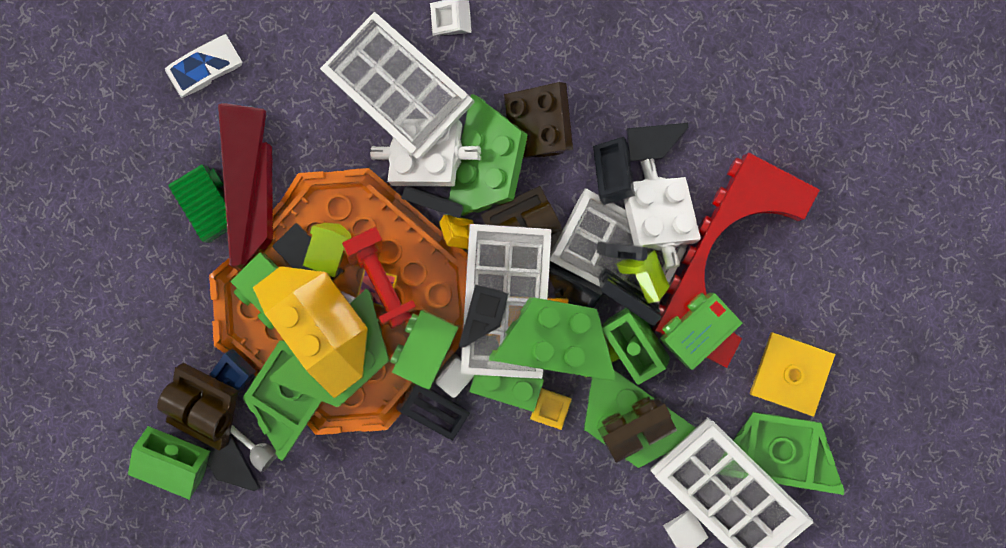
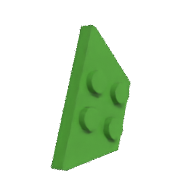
M471 94V98L475 103L467 111L461 143L462 146H480L481 154L479 155L481 159L461 160L456 171L455 186H451L449 195L450 201L463 205L462 215L471 212L479 213L489 209L494 204L501 205L514 200L528 136L518 126L512 124L503 114L487 104L483 98Z
M365 289L350 303L368 327L363 378L339 396L333 398L305 370L297 357L293 355L269 377L270 381L335 407L341 406L390 361L371 292Z
M529 297L520 310L519 318L512 322L505 332L507 336L498 349L493 350L489 357V361L615 381V373L597 309Z
M284 340L278 342L243 396L248 408L257 417L258 425L262 432L268 436L275 448L276 456L281 461L286 459L322 403L320 400L270 381L269 377L294 355Z
M615 370V381L592 377L584 430L603 444L605 442L598 431L603 426L602 420L618 412L622 416L633 411L631 405L649 396L650 399H654ZM668 408L677 431L650 446L642 432L637 434L643 449L625 459L637 468H640L670 452L695 427Z
M752 412L733 439L777 484L844 495V487L836 469L821 422ZM724 452V454L721 456V458L719 459V461L717 462V464H718L725 456H727L728 453ZM735 460L718 473L744 479L749 475Z

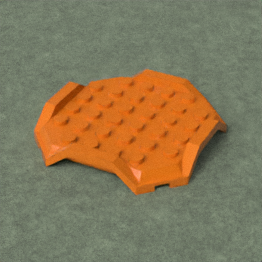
M370 168L298 173L281 201L273 209L272 243L266 250L260 249L254 257L259 253H264L278 267L293 268L272 246L295 223H298L311 237L313 235L310 233L312 226L321 223L340 224L349 231L351 238L376 226L382 238V252L379 253L378 259L386 273L398 276L395 292L401 304L403 305L413 300L416 307L410 312L411 316L413 313L419 316L421 310H426L459 326L440 367L441 369L459 348L463 332L468 253L462 248L447 246L442 231L409 202L401 199L402 196ZM344 254L340 266L344 272L334 283L340 291L357 298L364 268L360 269L358 264L351 266L346 254ZM228 258L209 275L211 300H213L214 321H212L214 347L223 353L233 348L256 370L254 375L257 376L278 342L283 340L275 327L271 330L262 323L257 316L260 311L252 303L247 306L234 294L233 291L236 287L230 281L240 271L230 266ZM374 305L377 319H379V316L385 314L386 311L384 307ZM409 320L393 329L390 328L389 324L381 326L382 337L390 360L398 344L404 346L410 335L405 332ZM389 361L341 406L335 407L322 401L309 421L308 427L315 435L388 430L402 414L397 410V406L405 400L403 397L407 391L410 392L412 389V382L392 373L395 364Z

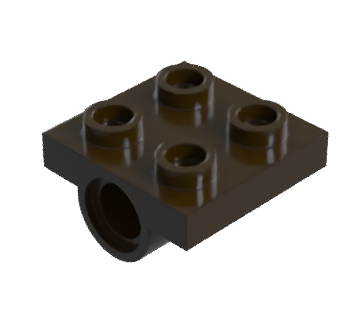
M557 82L504 94L506 117L512 124L528 134L523 159L557 156L563 154L564 151L573 150L566 83Z
M541 186L515 197L513 201L501 204L481 214L485 225L551 229L550 254L562 232L561 224ZM496 245L505 264L506 246ZM513 246L511 268H524L536 262L538 248Z
M183 362L175 367L173 382L169 383L162 391L158 399L157 409L167 415L166 423L220 451L228 445L239 391Z
M648 396L632 404L633 411L622 416L618 412L602 420L603 426L598 431L616 463L643 449L637 434L642 432L650 446L677 431L665 403L657 398L650 399Z

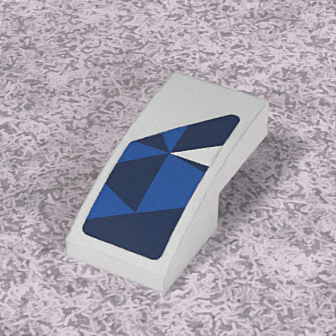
M225 34L179 58L167 66L165 71L180 97L183 98L210 85L212 80L237 69L242 65V61Z

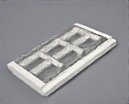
M584 189L551 251L550 261L599 287L598 276L604 268H607L642 292L635 274H622L619 272L616 263L625 258L605 257L597 253L598 241L634 245L626 210L614 203L603 205L599 195ZM688 244L675 248L679 263L686 252L685 249ZM655 250L669 284L677 268L665 269L662 251Z

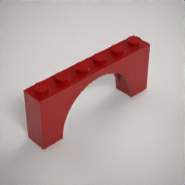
M751 153L743 155L741 159L736 157L727 172L731 179L726 189L721 186L712 201V204L716 206L712 216H705L698 227L701 239L695 247L692 245L688 247L681 263L685 264L681 275L675 274L669 283L670 287L666 292L670 296L665 306L659 304V313L662 317L652 330L664 335L665 332L662 328L675 316L681 319L690 311L687 305L700 293H703L705 296L707 295L705 288L707 257L715 240L729 225L745 216L760 213L782 215L796 221L804 220L820 189ZM732 333L706 358L727 368L743 338Z

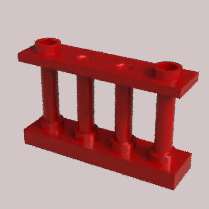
M376 226L342 242L346 257L351 266L358 264L360 269H365L386 311L385 314L379 316L381 326L389 324L390 328L393 329L407 322L412 317L410 312L413 311L416 305L413 300L403 305L401 304L378 259L379 253L382 252V238Z

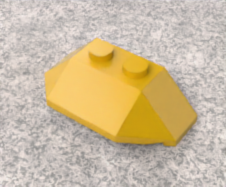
M280 266L253 287L264 314L305 370L333 398H336L363 378L368 327L327 272Z

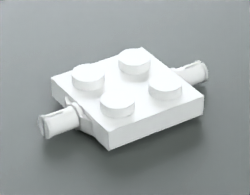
M405 119L399 127L414 139L428 125L430 120ZM458 119L420 160L416 159L394 137L390 147L372 146L371 150L373 152H370L372 160H389L390 166L387 182L392 186H455L456 171L461 160H480L481 147L462 146L460 140L462 123Z
M646 159L641 162L645 180L633 182L635 196L623 199L633 243L636 246L662 251L665 269H674L680 266L675 248L680 245L694 244L701 239L686 177L670 179L658 177L654 163L655 160Z

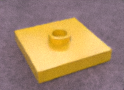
M771 332L750 395L814 417L835 354Z

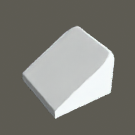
M442 0L430 3L433 36L471 33L469 0Z
M453 354L438 371L435 383L454 398L474 375L460 374L461 358L457 354Z
M690 510L663 525L676 548H697L709 538L697 517Z

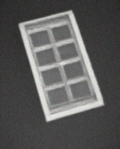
M375 12L320 68L418 160L475 103L465 91Z
M470 224L463 328L475 285L509 293L500 327L470 345L462 347L460 374L542 379L543 369L489 361V357L492 351L497 350L507 336L505 332L512 322L519 318L520 310L529 297L547 300L551 229Z
M708 417L650 470L728 548H784L813 523V519L808 516V513Z

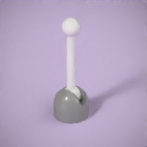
M233 425L231 426L230 432L250 449L249 456L253 466L261 473L264 472L277 458L275 448L267 443L255 445Z

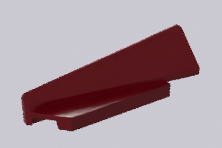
M220 103L218 110L229 262L231 267L241 271L260 249L266 250L273 241L272 146L267 142L262 143L266 121V111L264 109Z

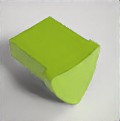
M321 223L313 225L310 231L313 235L303 266L316 271L327 272L329 276L336 277L345 254L342 242L351 239V235L340 224Z
M655 250L647 252V260L624 259L616 263L620 273L636 275L647 304L660 301L670 287Z

